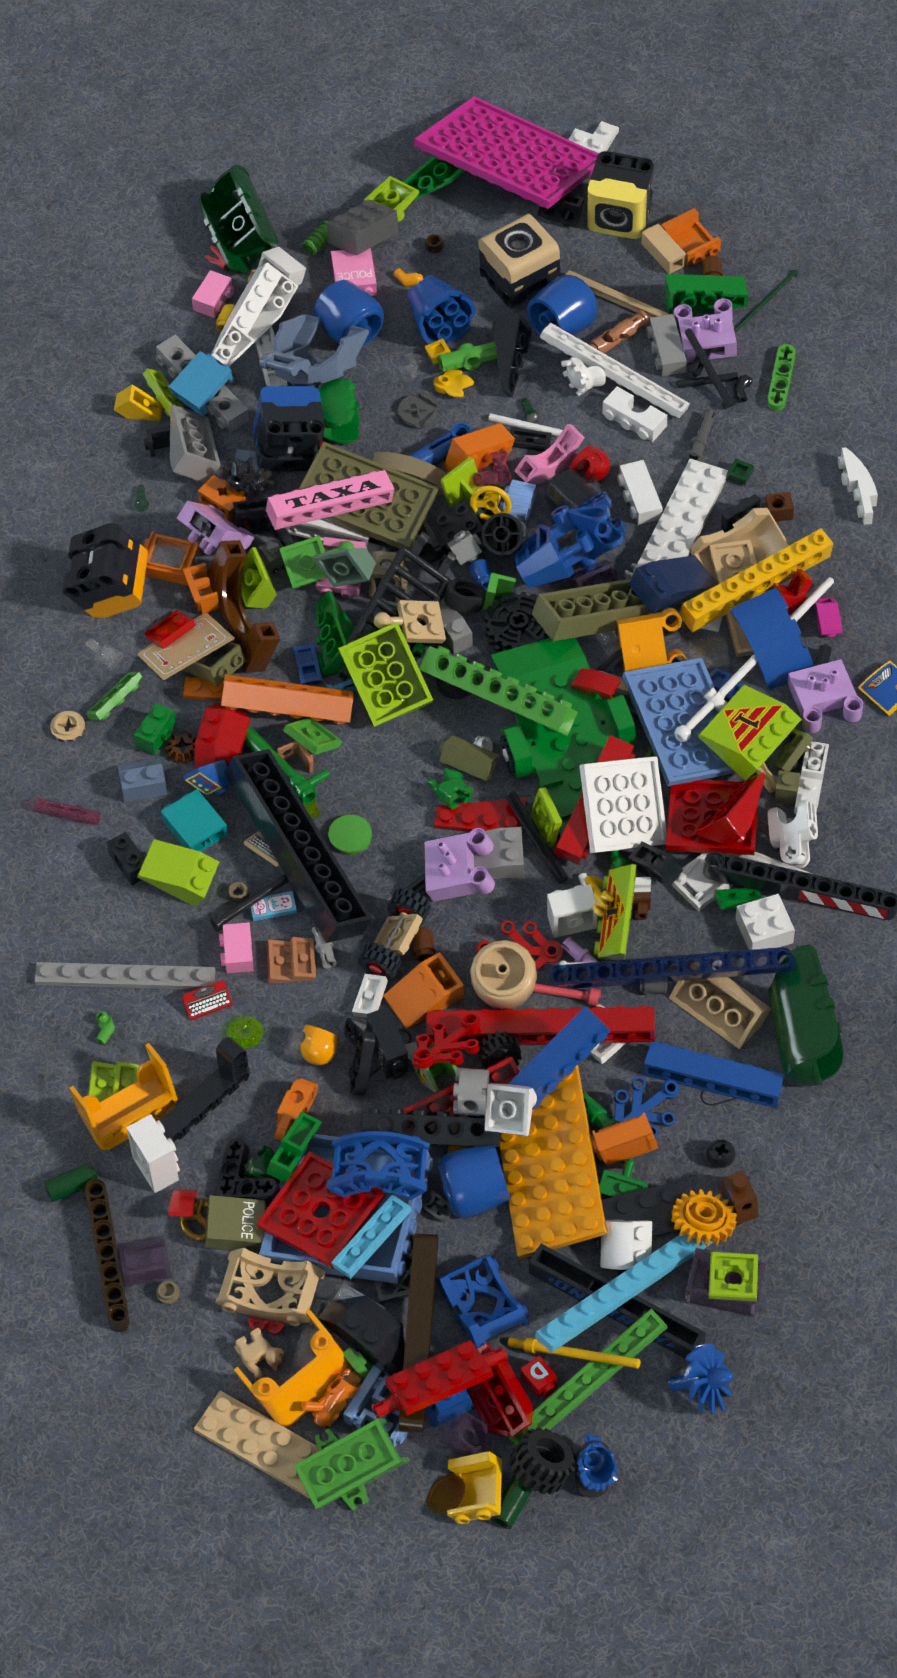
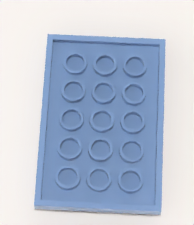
M702 658L623 673L622 678L654 756H657L658 765L667 786L736 773L698 737L703 729L719 713L715 708L691 731L692 735L688 741L680 742L675 738L674 732L676 728L680 725H686L707 703L704 695L711 688L715 689Z

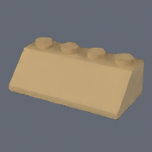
M702 958L689 961L669 996L670 1000L738 1049H741L763 1025L771 1011V1007Z

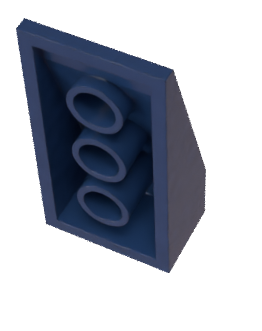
M692 555L652 561L637 567L629 585L649 611L654 614L691 600L718 585V583L699 559Z

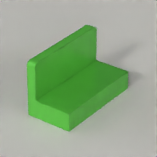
M491 573L482 609L487 610L488 607H492L494 597L501 598L504 594L507 597L510 596L516 579Z

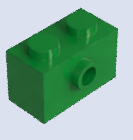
M155 703L134 734L136 748L155 756L164 741L170 737L171 731L176 725L174 710Z

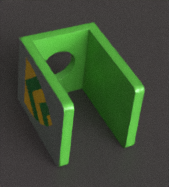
M435 1044L429 1046L428 1049L433 1048ZM412 1057L409 1059L420 1083L435 1093L439 1089L433 1077L443 1071L456 1077L457 1066L451 1065L450 1061L434 1063L433 1067L429 1070V1068L420 1069L415 1067L412 1063Z

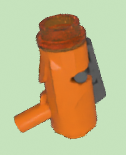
M347 1367L328 1386L327 1391L318 1402L303 1401L301 1405L302 1411H313L312 1415L315 1417L313 1421L320 1427H332L337 1418L343 1416L348 1405L359 1391L362 1377Z

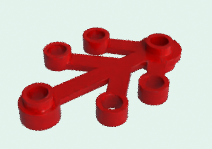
M507 920L502 923L501 930L503 934L508 935L514 942L527 949L531 956H540L535 961L536 972L547 962L556 963L562 958L563 948L560 943L547 941L537 930V925L534 922L529 921L524 924V933L527 936H532L540 947L531 946L515 930L512 921ZM511 925L512 929L505 931L504 926ZM527 926H533L535 928L534 931L528 932L526 930ZM487 940L480 941L476 945V954L482 946H486L491 942ZM554 948L556 953L550 955L548 949Z
M474 1013L463 1015L461 1018L462 1026L445 1039V1024L440 1022L433 1024L432 1033L435 1046L431 1049H428L430 1037L427 1034L418 1035L416 1043L419 1049L414 1052L412 1057L413 1065L420 1069H427L434 1063L450 1061V1064L454 1066L461 1065L464 1061L463 1053L455 1050L466 1049L467 1053L474 1054L479 1051V1043L476 1039L456 1041L466 1033L473 1034L478 1031L480 1027L479 1016ZM453 1051L451 1053L440 1054L441 1052Z

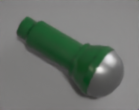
M523 398L521 401L526 412V422L537 423L539 414L533 410L529 400Z

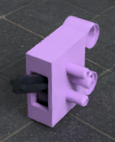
M717 300L714 304L713 315L692 317V309L689 305L681 304L675 307L674 318L679 330L687 363L693 362L689 369V373L693 377L699 376L704 367L685 335V330L688 328L694 332L708 359L737 356V342L732 322L733 312L730 300Z
M187 501L177 517L179 521L192 530L187 538L189 542L195 543L199 535L203 538L199 547L209 556L212 555L215 548L219 547L221 541L240 540L246 553L255 538L251 532L241 527L237 528L225 519V514L212 505Z
M828 644L820 645L815 666L788 673L787 684L801 715L802 728L807 733H816L820 730L823 712L843 707V717L846 721L857 722L862 717L863 701L857 696L842 660L829 662L832 648Z

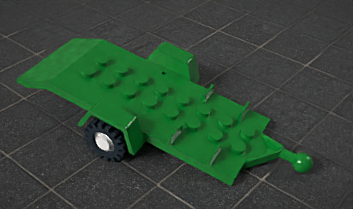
M547 638L491 655L495 669L502 673V678L507 679L510 676L520 681L518 685L522 687L526 683L537 688L536 693L540 695L543 691L555 696L554 701L558 703L560 699L573 704L571 708L578 712L567 736L517 713H514L517 724L499 729L500 733L505 734L500 736L499 741L509 773H515L517 779L536 774L540 787L547 788L562 820L558 834L559 839L583 792L579 765L597 763L610 735L631 745L636 744L635 724L623 694L613 695L611 700L607 698L601 699L600 695L594 692L588 695L571 687L581 668L590 669L576 638L552 641L551 638ZM518 693L514 696V700L518 697ZM536 700L532 703V708L535 706ZM554 708L550 710L549 716L553 713ZM618 850L609 851L612 858L610 861L611 869L628 865L627 860L620 856Z

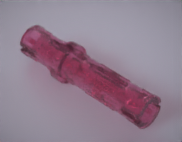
M37 798L34 805L36 812L73 819V822L77 823L83 821L98 825L101 817L100 811L85 809L81 805L71 806Z

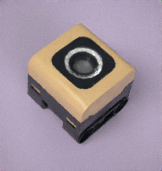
M531 214L524 215L480 238L478 241L480 274L487 279L489 286L509 308L524 301L528 293L540 287L543 288L550 281L561 276L559 247L556 241Z

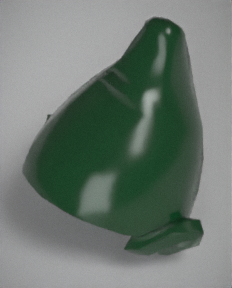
M264 1145L263 1150L257 1153L260 1157L257 1159L250 1158L248 1164L244 1165L245 1172L243 1174L247 1178H272L279 1184L280 1180L266 1173L275 1153L271 1147Z

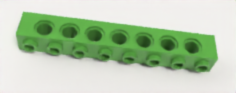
M429 646L419 670L559 733L568 735L578 714L577 711L571 708L573 704L562 699L558 703L554 701L555 696L543 691L540 695L536 693L537 688L526 683L522 687L518 685L520 681L510 676L504 679L501 677L502 673L490 668L489 672L483 670L485 666L476 661L470 664L466 662L468 658L456 653L455 656L449 655L450 650L438 646L436 649ZM501 685L500 690L497 692L498 686ZM518 693V697L514 700V696ZM536 700V704L532 708V703ZM554 708L553 713L549 716L550 710Z

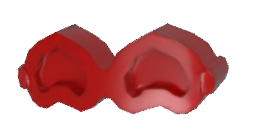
M256 1317L248 1319L252 1330L259 1328L263 1331L267 1328L268 1332L272 1335H278L285 1330V1326L281 1321L268 1322Z

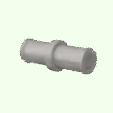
M314 926L312 933L316 941V951L320 954L323 967L326 969L332 968L330 962H332L333 966L337 964L332 950L333 943H326L320 931H317Z

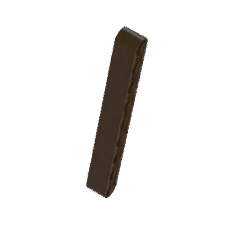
M414 1234L403 1370L430 1358L439 1238L437 1234ZM426 1408L408 1416L404 1410L400 1411L399 1431L423 1433Z

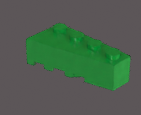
M665 274L664 301L668 314H674L675 307L681 304L689 305L692 309V314L713 312L714 304L719 299L730 300L732 309L748 307V291L744 276Z

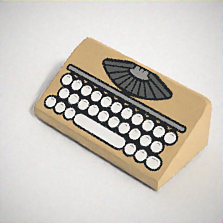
M257 831L244 841L245 846L276 867H281L260 831Z

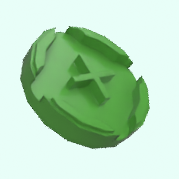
M349 814L333 821L329 827L328 838L335 851L343 855H355L356 853L363 852L370 845L372 830L370 824L364 818Z

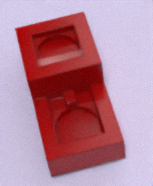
M581 668L571 687L588 695L594 692L611 700L621 679L597 670Z
M174 1189L168 1216L192 1217L195 1212L198 1190Z

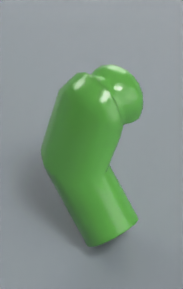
M101 1011L96 1015L101 1031L95 1040L105 1045L114 1032L115 1026L112 1017L105 1011Z

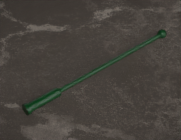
M792 270L790 275L734 328V332L736 333L793 277H796L798 275L797 270Z

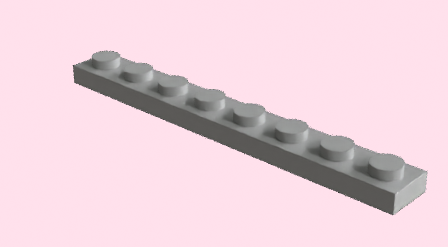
M37 962L34 982L35 985L196 990L215 983L216 969L215 967Z

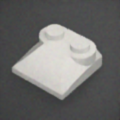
M487 1084L485 1131L528 1136L532 1108L537 1101L533 1088L511 1084Z

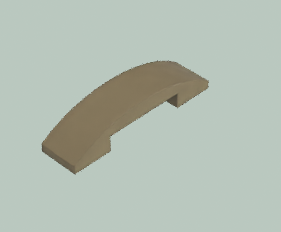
M391 452L374 453L372 461L439 487L438 494L445 495L441 479L447 473L440 468L403 454Z

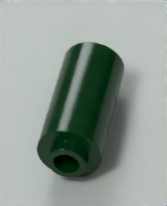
M86 1163L45 1180L44 1185L53 1203L84 1190L87 1182L92 1179H98L94 1167H89Z
M516 1474L512 1476L501 1496L500 1515L491 1517L494 1523L506 1529L512 1528L532 1492L531 1488L525 1487L521 1481L516 1479Z

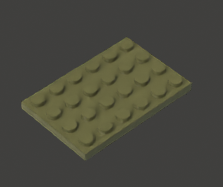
M323 442L298 490L310 488L314 485L331 483L336 480L348 479L353 476L369 474L373 471L385 470L394 487L392 502L325 519L397 548L406 546L410 549L438 494L439 487Z

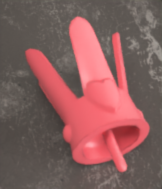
M211 245L210 249L220 259L209 255L204 257L209 262L217 264L226 271L228 267L219 249Z

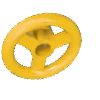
M482 486L471 495L470 506L475 514L478 508L481 507L492 510L494 514L510 513L511 500L508 494L499 487ZM485 492L483 500L476 501L477 497ZM501 497L505 502L503 512L498 508ZM483 513L480 514V518L484 521L491 517Z

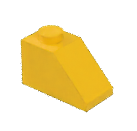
M133 384L117 393L114 411L125 418L150 421L161 420L162 404Z

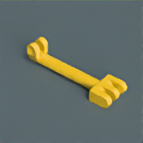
M586 876L584 881L586 885L591 884L596 899L592 909L601 917L604 914L602 909H607L609 907L607 902H612L614 897L606 890L603 893L598 887V885L601 887L603 885L601 879L595 876Z

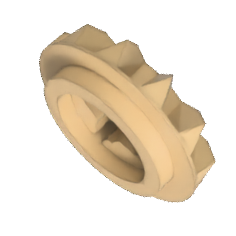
M64 711L52 719L50 728L57 740L62 739L66 743L67 740L72 739L75 741L76 737L82 736V732L85 730V722L80 714L73 711ZM68 721H70L71 728H69V731L66 732L64 727L68 724Z

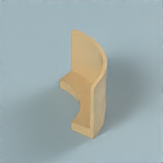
M753 508L747 515L733 524L734 528L726 533L721 530L710 535L700 536L690 547V553L699 559L716 581L708 550L709 545L750 539L756 563L790 545L768 508Z

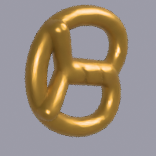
M199 1199L195 1202L196 1211L192 1217L180 1216V1227L183 1233L191 1240L197 1242L205 1241V1232L200 1235L195 1234L189 1229L187 1221L195 1220L206 1229V1217L202 1215L203 1207L207 1208L208 1201L204 1199Z

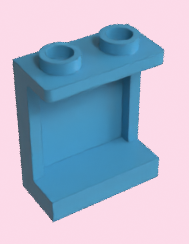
M199 351L168 387L176 399L204 417L208 412L206 404L227 381L232 384L234 379L231 374L232 370L227 365H220L211 354L208 353L206 355Z

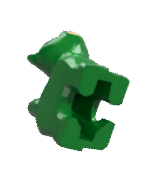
M444 768V782L438 784L434 779L428 780V785L432 787L438 799L452 810L459 807V804L454 802L455 799L460 798L464 804L472 800V786H467L462 781L463 775L461 772Z

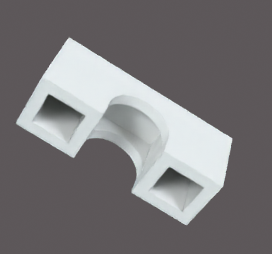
M617 386L603 401L602 414L608 420H615L620 423L624 429L636 432L641 439H648L653 442L667 427V414L651 405L644 412H633L631 409L633 408L634 396Z

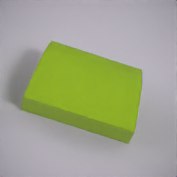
M93 1061L88 1095L96 1096L99 1102L135 1083L138 1081L136 1073L140 1065L117 1061L116 1065Z

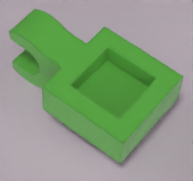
M349 1347L343 1352L344 1357L356 1370V1374L360 1379L364 1381L373 1365L360 1352L355 1354Z

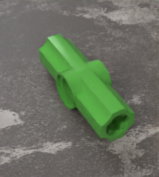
M495 342L478 346L465 343L457 351L437 355L441 372L464 367L466 370H474L482 362L497 359Z

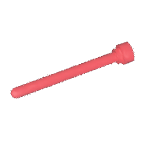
M535 983L533 991L585 1000V1003H589V1006L594 1007L598 1006V998L601 997V989L595 988L580 991Z

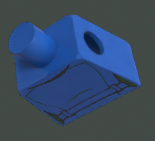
M465 1389L426 1407L425 1411L434 1428L475 1409V1406Z

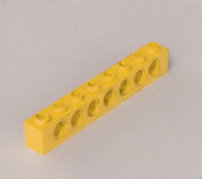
M821 528L683 603L681 619L693 633L731 612L732 607L771 590L774 583L780 585L791 579L797 569L806 571L826 560L831 555L834 543Z

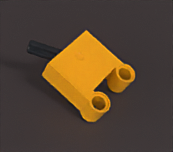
M666 608L660 613L616 620L620 650L597 667L596 670L610 674L621 664L623 665V671L627 672L670 664L675 657H682V661H686V656L678 649L671 650L666 656L662 627H665L669 631H675L680 628L682 624L681 616L675 609ZM670 615H675V622L667 624L666 618Z

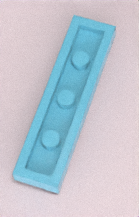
M392 1194L331 1262L332 1266L351 1279L412 1211L411 1207Z

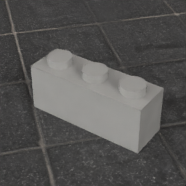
M674 314L650 318V324L646 327L648 339L652 338L653 341L651 342L652 354L657 356L655 358L656 369L661 371L662 376L686 373L687 361Z

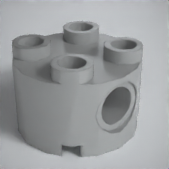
M456 1068L455 1081H459V1083H454L453 1097L458 1100H454L453 1114L486 1116L489 1070Z

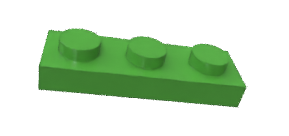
M129 672L86 713L87 717L91 720L100 721L106 719L110 715L109 711L112 708L122 704L125 700L124 697L139 687V683L144 679L139 672Z

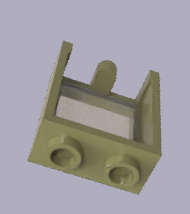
M230 641L182 669V672H188L214 683L217 687L224 681L225 674L231 675L246 660L241 646Z

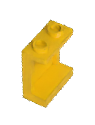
M490 1451L449 1459L448 1469L463 1479L465 1494L462 1502L455 1509L447 1510V1516L458 1524H468L472 1520H489L492 1516L500 1515L502 1459Z

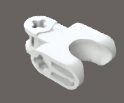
M810 799L802 800L798 803L797 815L790 823H787L785 812L778 807L768 810L769 837L772 846L775 849L780 848V856L783 862L799 869L806 867L810 861L809 841L815 840L818 837L816 807Z

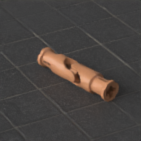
M639 309L632 317L625 318L613 329H609L591 340L589 345L605 354L618 345L621 340L624 341L634 335L639 328L648 326L650 324L649 318L643 310Z

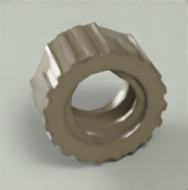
M242 882L232 883L229 886L228 892L230 900L237 903L246 900L248 897L247 886ZM236 889L243 891V894L234 895L233 893Z

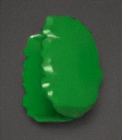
M347 378L331 380L323 384L319 389L325 425L323 437L330 442L344 445L357 441L359 423L361 422L359 419L360 414L358 413L360 405L356 402V395L354 394L355 383H352V380Z

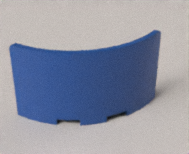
M777 588L731 608L732 614L739 623L754 652L769 690L787 683L788 673L814 666L808 647L802 644L799 637L802 634L795 618L791 620L788 615V605Z

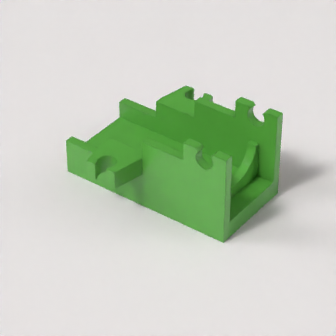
M378 1418L342 1439L331 1428L325 1430L329 1436L327 1441L322 1440L321 1434L314 1436L318 1452L295 1464L294 1467L316 1509H321L342 1497L348 1506L355 1510L359 1508L355 1504L357 1497L362 1499L363 1505L369 1502L365 1485L410 1462L408 1457H399L384 1426L390 1423L388 1418Z

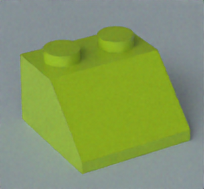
M252 547L247 554L242 572V598L246 607L267 608L277 594L257 549Z

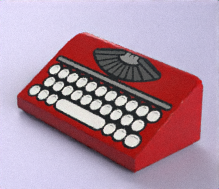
M224 980L182 995V1001L190 1020L233 1005Z

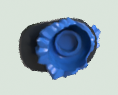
M586 1434L584 1436L586 1443L576 1453V1489L579 1494L585 1497H599L605 1494L610 1484L617 1481V1464L614 1460V1454L609 1446L602 1441L601 1437Z

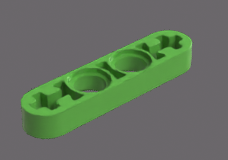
M783 344L777 350L767 401L768 407L773 411L784 409L787 401L796 355L795 348L789 344ZM785 352H789L787 360H783ZM781 367H785L789 371L786 373H781L778 371V369ZM777 383H782L785 385V387L782 389H778L774 385ZM776 395H780L778 404L774 403Z

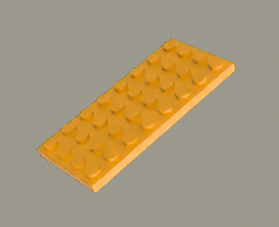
M577 1065L573 1072L566 1076L558 1084L557 1088L541 1101V1104L536 1109L532 1110L528 1136L508 1133L500 1134V1152L505 1182L511 1197L508 1202L517 1257L520 1259L533 1256L541 1243L555 1250L607 1234L579 1067Z

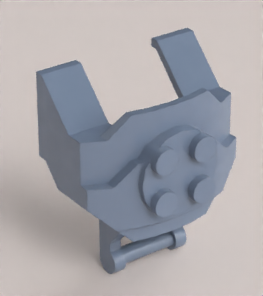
M303 314L279 324V330L273 339V352L262 356L259 366L264 369H275L276 376L291 382L293 385L303 384L319 388V384H325L333 379L344 376L343 371L356 366V357L369 334V329L350 326L348 335L340 339V345L335 354L326 360H322L308 354V345L321 322V318Z

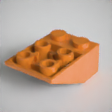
M439 952L417 965L387 991L383 997L405 1029L408 1030L427 1019V1011L444 1010L464 999V985Z

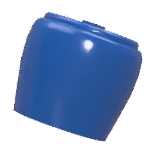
M565 274L550 281L529 301L527 315L530 324L539 335L550 323L555 324L556 322H558L559 328L571 335H575L593 324L597 315V301L591 288L582 279Z
M339 280L328 286L321 293L314 307L315 316L321 318L320 324L330 338L338 345H340V339L348 335L350 326H357L369 329V334L363 344L364 346L377 336L384 322L383 308L379 302L368 292L349 280Z
M495 1145L452 1151L441 1157V1161L438 1162L443 1191L455 1217L458 1216L461 1219L475 1217L511 1199Z

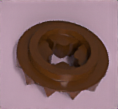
M181 732L179 735H172V738L167 740L165 747L168 758L176 763L193 761L195 759L196 738L191 733L183 734ZM182 741L183 744H185L186 746L184 753H182V751L180 750V744Z

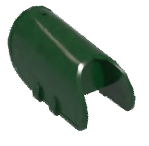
M233 165L215 181L209 193L203 192L199 196V204L204 216L203 223L213 236L211 240L214 246L218 247L225 264L237 274L247 272L255 261L261 257L262 252L278 245L279 241L253 186L249 173L244 167Z
M811 945L796 947L787 954L780 963L768 990L782 1068L785 1072V1077L791 1083L799 1086L822 1085L824 1080L833 1077L839 1071L843 1061L841 1028L839 1022L836 1021L835 1005L833 998L830 997L827 987L829 984L826 974L823 973L817 951Z

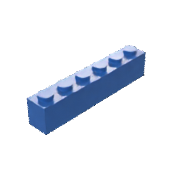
M585 1006L508 1084L533 1088L537 1101L532 1110L536 1109L541 1104V1101L549 1093L553 1092L558 1084L566 1076H569L574 1068L582 1060L586 1059L599 1043L606 1039L610 1030Z
M651 1041L644 1063L643 1076L664 1081L673 1080L680 1085L777 1109L785 1074L779 1073L776 1070L758 1068L752 1064L738 1063L731 1059L713 1057L708 1053L701 1054L690 1051L687 1048H677L663 1042Z

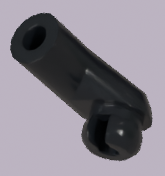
M741 375L733 387L738 403L748 400L745 388L750 387V384L752 385L753 381L750 376Z

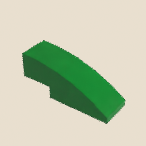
M301 1111L271 1159L266 1173L286 1183L302 1160L322 1121Z

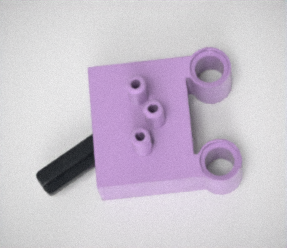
M476 828L470 833L426 841L425 873L405 888L408 891L410 889L414 890V893H420L426 888V893L433 902L475 893H490L495 887V882L484 867L478 866L474 868V853L476 852L480 856H486L491 853L494 846L492 840L483 829Z

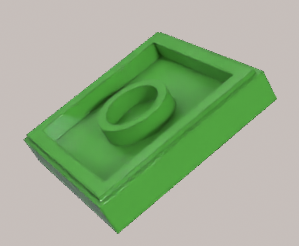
M311 718L286 724L283 730L314 755L336 749L342 743L337 736Z

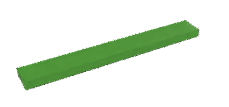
M651 1308L601 1353L634 1358L668 1327ZM590 1361L533 1410L532 1424L515 1437L508 1436L509 1439L517 1445L523 1435L532 1428L534 1430L536 1428L551 1430L623 1366Z

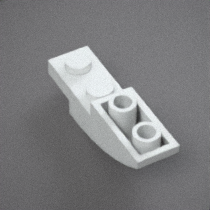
M846 447L842 448L841 456L838 457V467L843 469L844 472L841 474L842 484L847 486L848 492H853L854 500L859 502L857 506L858 518H862L864 525L872 524V507L877 505L878 497L875 484L863 463Z
M812 741L810 749L805 753L794 809L795 814H797L798 803L806 799H810L814 803L817 813L829 744Z

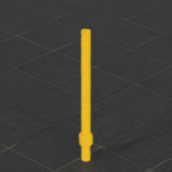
M512 1337L508 1339L509 1347L524 1349L525 1352L529 1353L543 1352L637 1369L640 1367V1359L565 1346H561L551 1353L537 1339L526 1338L524 1340Z

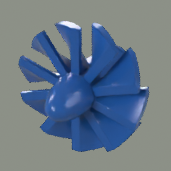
M714 1344L694 1346V1350L685 1359L690 1363L685 1374L670 1377L669 1387L671 1391L676 1392L689 1389L688 1398L690 1401H692L695 1393L699 1391V1413H703L705 1400L710 1415L715 1414V1400L719 1404L721 1411H724L726 1408L719 1389L728 1397H731L732 1392L727 1384L734 1379L733 1372L722 1363L725 1358L724 1353L714 1349Z

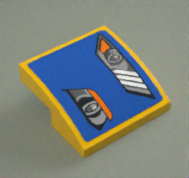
M891 661L877 669L858 687L863 694L888 716L897 710V666Z

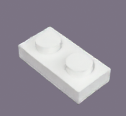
M364 975L352 1010L354 1017L367 1018L368 1013L379 1009L388 983L386 976Z

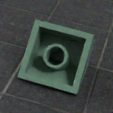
M349 548L318 554L313 557L333 587L369 581L376 565L375 560L366 548Z

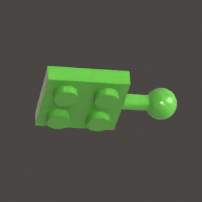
M319 535L279 548L292 588L296 589L327 578L314 561V555L355 547L352 542L343 541L339 544L338 548L325 552Z

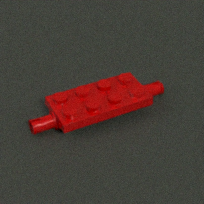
M469 1340L385 1378L386 1386L391 1392L390 1397L372 1404V1410L377 1419L396 1410L398 1412L404 1410L408 1416L494 1377L491 1367L504 1361L506 1362L508 1360L507 1354L502 1347H499L483 1355L478 1351L473 1342Z

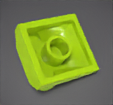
M389 176L364 201L372 200L375 203L396 210L399 222L404 218V210L416 198L419 190Z

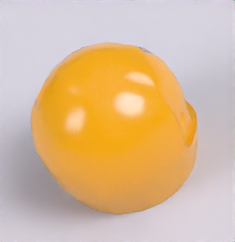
M305 1025L302 1031L306 1036L300 1044L303 1058L308 1063L317 1066L328 1064L336 1055L338 1036L321 1028Z

